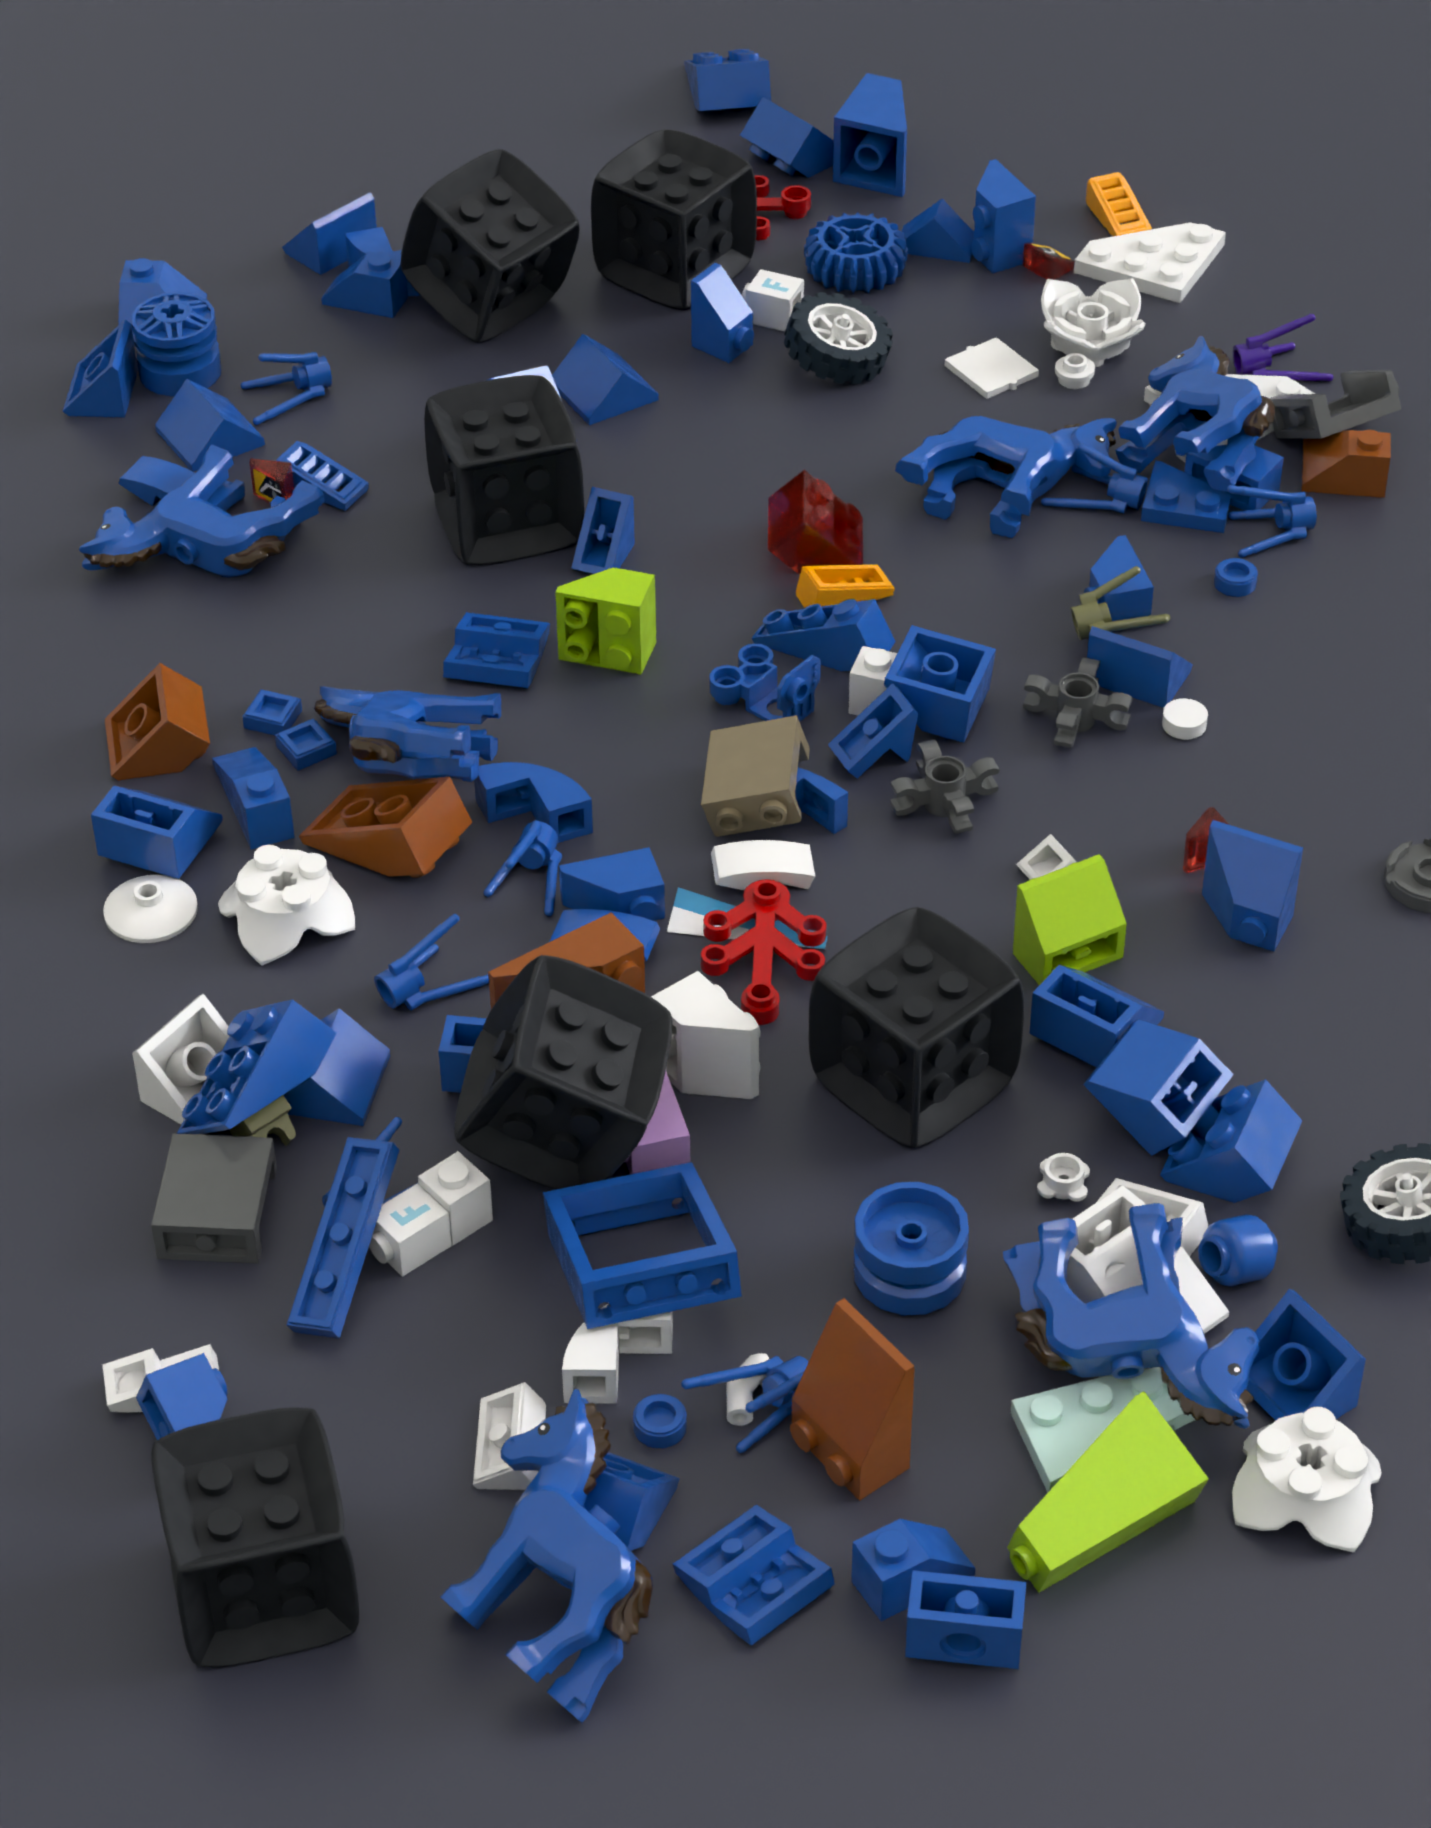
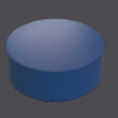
M1230 558L1221 561L1215 568L1214 586L1219 592L1227 596L1242 597L1249 595L1256 589L1257 568L1249 561L1240 558Z
M666 1394L650 1395L642 1399L633 1411V1430L635 1436L641 1443L652 1448H667L677 1444L682 1440L687 1430V1413L684 1405L677 1398Z

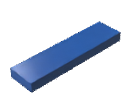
M347 1138L286 1324L293 1332L340 1339L400 1151L393 1142Z

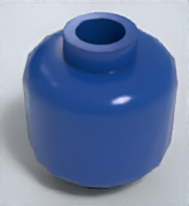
M1245 1214L1222 1219L1210 1224L1199 1244L1198 1255L1202 1268L1220 1285L1233 1287L1268 1277L1275 1266L1278 1243L1275 1235L1265 1222L1257 1216Z

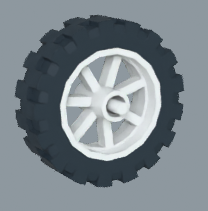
M825 292L816 293L815 297L807 295L802 298L801 303L797 302L794 305L784 333L785 348H790L788 353L793 360H798L800 362L799 366L807 372L809 370L815 372L816 377L824 380L826 377L831 378L834 383L844 384L845 381H850L851 384H860L863 379L867 381L873 380L876 374L882 372L893 340H891L893 332L891 328H887V320L883 316L879 317L876 314L877 310L872 306L868 305L866 307L861 304V300L851 297L850 300L844 298L843 294L833 293L831 296L826 295Z
M1418 1143L1417 1147L1407 1148V1144L1393 1146L1391 1151L1384 1152L1381 1149L1370 1154L1371 1159L1367 1162L1359 1161L1353 1167L1352 1176L1346 1175L1342 1183L1343 1191H1340V1199L1348 1236H1352L1353 1244L1360 1251L1363 1249L1368 1250L1369 1256L1377 1260H1381L1383 1257L1390 1258V1262L1395 1264H1405V1260H1415L1416 1264L1430 1262L1431 1144ZM1379 1205H1385V1206H1386V1207H1384V1208H1382V1209H1380V1210L1377 1209V1207H1378Z

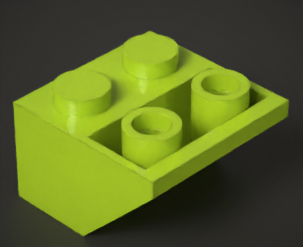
M613 567L558 586L555 591L559 660L642 675L657 642L655 575Z
M1100 854L1017 885L1013 955L1038 985L1058 965L1088 972L1121 959L1124 956L1127 923L1105 860Z

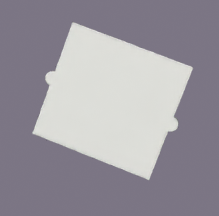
M997 337L974 347L968 346L967 350L946 358L944 362L945 367L986 399L1009 389L1016 390L1018 385L1039 377V370Z

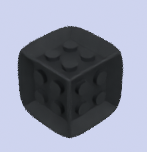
M664 129L655 131L635 142L610 160L596 175L591 193V231L593 254L598 271L605 278L626 290L664 306L678 309L691 307V280L712 264L717 263L721 265L730 279L733 280L750 262L756 243L757 195L755 176L751 165L742 157L723 147L676 130Z
M493 150L478 156L449 173L431 186L419 199L412 212L401 251V269L413 288L455 329L473 341H487L509 330L535 313L559 290L567 276L577 247L580 233L579 220L561 196L522 160L506 150Z
M539 375L504 377L450 388L427 399L424 427L428 474L440 521L455 554L463 563L487 565L508 562L558 551L578 542L584 519L582 462L572 422L556 389L548 379Z
M921 907L903 910L851 942L825 963L816 975L812 984L809 1002L808 1040L812 1068L821 1083L837 1099L880 1132L908 1147L917 1148L939 1139L983 1108L1007 1086L1014 1076L1019 1064L1024 1025L1023 987L1017 974L1001 957L951 921Z
M548 955L536 957L519 972L497 1000L486 1018L483 1030L475 1042L467 1065L456 1110L455 1140L479 1158L554 1190L609 1179L637 1147L656 1109L672 1039V1016L670 1011L649 995L591 968L560 957Z
M291 1407L244 1414L187 1427L170 1433L154 1442L151 1452V1463L166 1543L171 1557L172 1576L184 1641L189 1657L196 1666L226 1667L257 1662L321 1647L338 1641L356 1631L360 1613L353 1557L344 1535V1512L341 1493L328 1438L322 1421L314 1409Z

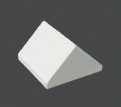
M204 994L194 999L132 1053L140 1101L179 1124H182L184 1121L182 1112L185 1105L195 1094L199 1093L207 1078L205 1076V1069L208 1063L217 1053L222 1051L229 1038L227 1034L229 1026Z

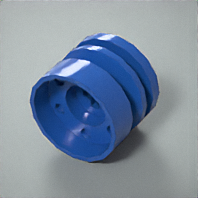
M184 292L164 293L150 297L136 307L132 313L131 324L134 333V345L137 348L136 359L139 379L145 388L156 394L175 396L186 379L205 388H209L216 383L221 375L219 343L217 342L215 310L208 300L198 295Z

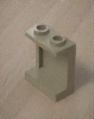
M797 715L710 732L701 806L715 836L720 837L795 824L801 821L802 812L795 797L798 762L809 760L810 747Z

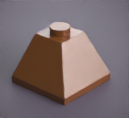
M1344 430L1322 439H1303L1301 492L1385 498L1391 459V433L1375 430Z

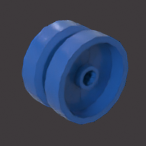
M896 1182L875 1190L862 1201L855 1216L853 1267L855 1283L864 1298L882 1310L899 1315H925L945 1308L960 1294L967 1273L968 1217L957 1198L940 1187L926 1183Z

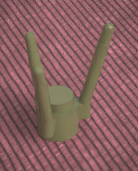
M1138 566L1118 575L1093 591L1079 595L1081 605L1071 607L1072 620L1079 640L1089 638L1092 626L1112 632L1165 624L1170 621L1169 614L1112 621L1107 603L1098 604L1097 599L1141 572Z

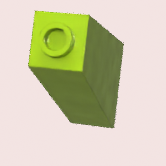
M1144 1391L1136 1395L1018 1525L1007 1547L1010 1552V1560L1016 1572L1023 1579H1029L1038 1593L1196 1501L1209 1478Z

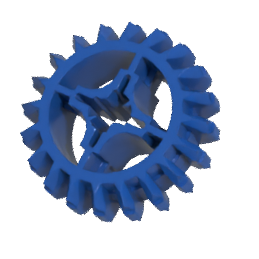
M859 212L856 215L842 213L841 217L828 216L827 221H818L816 227L809 229V236L806 238V244L804 245L807 273L813 275L814 281L823 282L824 288L834 286L838 292L851 290L853 294L858 290H864L866 293H869L872 288L883 290L885 284H895L896 278L903 274L908 255L904 232L898 230L897 224L888 223L885 217L875 218L873 213L868 216L860 215Z

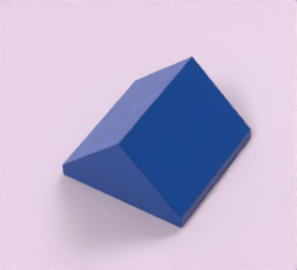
M369 192L312 222L282 247L284 252L320 275L348 261L345 233L377 228L374 197Z
M126 319L76 364L63 412L68 416H126L138 373L132 324Z
M585 334L581 335L552 375L559 395L588 425L659 400V394L618 353Z
M189 379L185 380L155 424L156 432L193 472L201 467L202 458L211 444L227 450L232 457L265 445L261 434L227 398Z
M1094 626L1091 627L1087 658L1100 660V666L1096 674V678H1099V687L1117 693H1125L1132 696V698L1163 708L1171 702L1190 674L1193 666L1192 663L1174 652Z
M338 1008L321 1019L322 1022L335 1030L337 1034L316 1074L283 1096L292 1107L288 1112L289 1115L364 1126L388 1064L390 1049Z
M1289 1289L1255 1331L1259 1341V1352L1252 1363L1249 1373V1384L1246 1390L1275 1421L1281 1417L1305 1413L1306 1410L1312 1407L1326 1408L1337 1419L1357 1407L1366 1358L1298 1293Z

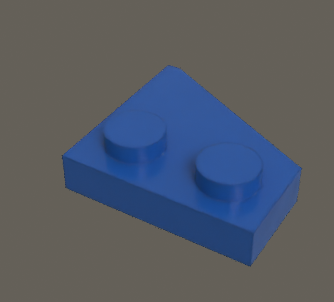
M1155 460L1142 507L1141 521L1224 533L1230 510L1231 495L1221 490L1212 489L1208 483L1162 461Z

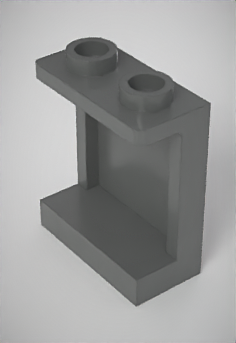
M1354 370L1343 372L1340 374L1344 396L1328 403L1326 394H1280L1270 398L1275 406L1273 427L1276 438L1322 439L1401 410L1399 386L1394 378L1393 371Z
M172 1134L151 1224L157 1259L259 1264L262 1250L259 1225L269 1179H274L277 1172L273 1138Z

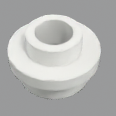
M1071 353L1056 362L1055 374L1062 386L1070 389H1080L1090 383V379L1095 374V365L1086 356L1079 353Z

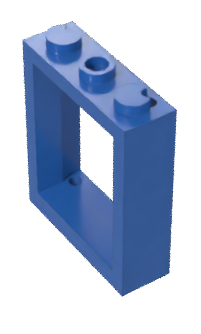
M692 1162L543 1192L548 1236L587 1329L742 1297L737 1250ZM676 1198L682 1199L680 1203L672 1204ZM690 1213L705 1247L592 1270L578 1235ZM721 1279L720 1283L716 1285L711 1284L713 1280ZM601 1303H608L607 1307L603 1309L598 1308Z

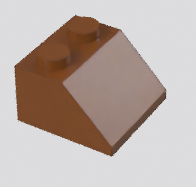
M161 663L105 718L111 777L117 780L182 772L192 761L202 757L210 745L202 686Z

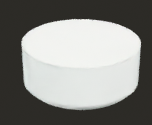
M1192 699L1173 700L1164 707L1162 727L1166 733L1178 739L1188 740L1197 738L1206 730L1207 709L1200 702Z

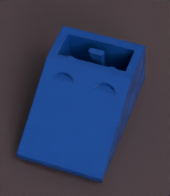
M749 49L729 50L728 57L714 54V52L693 53V60L684 61L695 109L699 111L755 107L759 104L762 97L771 101L769 60L759 57V53H754V51H749Z
M293 999L241 1011L234 1017L228 1027L227 1034L229 1038L222 1051L217 1053L208 1063L205 1069V1076L207 1078L202 1088L185 1105L182 1112L184 1121L176 1134H207L235 1127L316 1074L337 1032Z

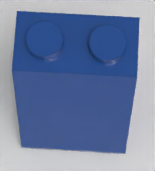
M866 73L834 116L833 182L903 197L905 194L907 124L902 83L898 79Z

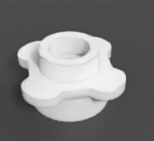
M1057 1153L1040 1163V1172L1043 1174V1180L1038 1183L1037 1191L1042 1197L1047 1199L1053 1197L1057 1199H1070L1075 1202L1086 1198L1088 1189L1084 1186V1179L1089 1176L1090 1168L1080 1158L1069 1153Z

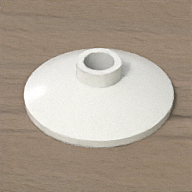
M145 875L130 879L116 887L107 897L103 913L107 927L116 936L135 943H156L171 939L185 931L196 917L198 904L194 891L182 880L166 875Z

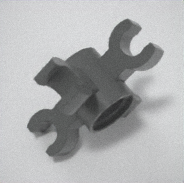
M1083 657L1078 672L1063 676L1059 681V685L1051 684L1048 679L1040 675L1028 676L1024 690L1037 694L1027 693L1023 708L1032 712H1040L1045 709L1057 711L1055 727L1059 729L1054 745L1072 748L1077 732L1091 729L1095 725L1096 720L1104 721L1106 725L1116 730L1127 729L1131 714L1121 713L1117 710L1128 712L1132 703V696L1125 693H1113L1110 696L1098 694L1099 678H1096V674L1100 666V660Z
M934 739L917 743V749L922 756V760L916 761V766L921 776L925 778L912 780L908 777H901L891 782V787L897 798L890 799V804L896 815L910 814L919 806L924 805L929 813L939 817H948L950 827L955 834L973 830L968 814L974 813V807L969 797L965 795L972 793L991 795L998 791V785L992 775L999 774L1000 771L993 758L986 757L977 760L970 767L966 768L961 760L952 756H942L939 745Z

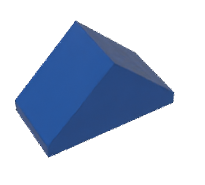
M943 198L905 224L902 229L908 254L966 263L971 261L973 256L971 242L974 239V231Z
M596 487L591 488L571 567L573 570L589 574H595L613 567L620 568L635 544L633 496Z

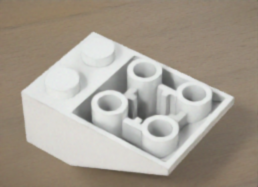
M1123 1185L1073 1218L1077 1225L1079 1244L1069 1258L1067 1284L1070 1290L1084 1304L1130 1287L1142 1285L1129 1220V1209L1134 1206L1147 1204ZM1181 1246L1176 1253L1174 1264L1179 1279L1180 1294L1195 1313L1205 1334L1229 1317V1311Z

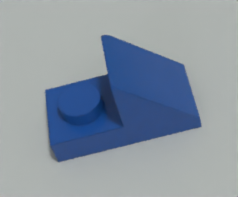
M892 683L828 743V746L846 770L857 779L889 749L908 762L911 755L918 713L899 688Z

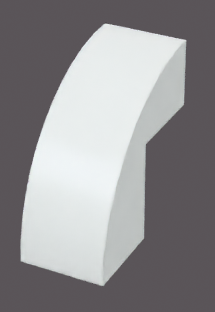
M673 1311L587 1329L585 1323H583L571 1338L563 1359L564 1403H569L573 1390L578 1389L582 1398L587 1399L589 1403L617 1404L619 1353L672 1354Z

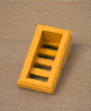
M1120 172L1093 177L1088 180L1086 204L1112 237L1152 230L1128 182Z
M878 564L805 566L801 569L796 596L803 607L806 608L813 604L821 606L835 605L849 599H854L856 602L871 599L878 600L893 596L895 588Z

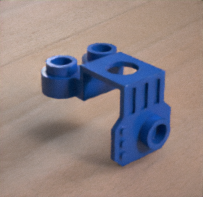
M748 644L738 652V667L722 665L711 671L709 675L710 694L717 703L722 705L735 704L741 697L746 700V711L764 721L797 715L800 722L814 711L815 689L820 681L821 659L814 655L809 656L783 676L777 687V666L773 665L772 650L763 644ZM777 702V709L783 711V716L771 714L767 707Z

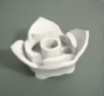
M1133 278L1110 281L1103 284L1089 297L1085 296L1077 285L1070 282L1047 279L1041 296L1042 311L1046 319L1044 328L1051 333L1052 348L1062 351L1066 355L1071 353L1082 354L1093 361L1095 367L1103 365L1105 359L1117 356L1129 348L1130 340L1145 327L1143 320H1137L1141 310V295Z
M274 845L261 846L254 852V858L248 861L239 871L237 880L223 893L218 903L221 914L228 918L237 917L238 935L241 943L261 966L291 952L298 945L303 932L307 929H312L322 936H336L355 930V915L352 902L345 890L334 879L332 872L327 869L325 857L318 853L280 849Z
M1312 1407L1306 1410L1305 1413L1281 1417L1272 1424L1252 1432L1244 1441L1243 1452L1247 1455V1459L1237 1474L1232 1489V1509L1235 1525L1260 1531L1278 1530L1292 1521H1299L1305 1526L1312 1538L1332 1548L1355 1552L1371 1525L1373 1512L1371 1484L1378 1483L1381 1476L1379 1461L1374 1454L1359 1441L1355 1433L1343 1423L1337 1421L1330 1410L1323 1407Z

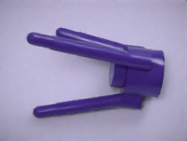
M1306 315L1261 335L1246 338V343L1234 345L1233 363L1237 374L1287 376L1292 380L1332 381L1334 376L1331 373L1266 370V367L1272 365V355L1295 349V343L1290 342L1269 347L1265 342L1313 322L1315 315Z

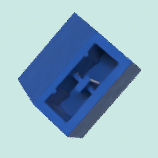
M118 786L111 788L91 814L97 854L99 856L177 879L183 875L223 822V817L220 813L147 792Z
M1058 965L1032 993L1029 1034L1097 1067L1134 1021L1139 1019L1158 1025L1164 1018V1011L1083 971Z
M1137 1019L1129 1026L1083 1085L1152 1156L1184 1139L1234 1074L1201 1039Z
M1266 1079L1246 1087L1244 1085L1236 1086L1227 1094L1215 1098L1188 1135L1169 1147V1156L1160 1176L1168 1183L1233 1203L1270 1191L1275 1185L1300 1128L1302 1119Z

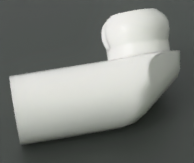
M762 1353L750 1355L740 1367L762 1363L768 1360L769 1357L767 1354ZM765 1374L727 1382V1420L729 1423L743 1426L753 1420V1413H748L745 1410V1406L753 1400V1392L758 1385L762 1386L763 1379L766 1377Z

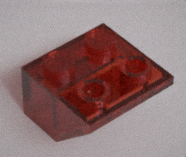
M803 470L768 498V551L797 574H800L802 567L863 565V517L853 504H846L837 497L825 481L815 479L806 470Z

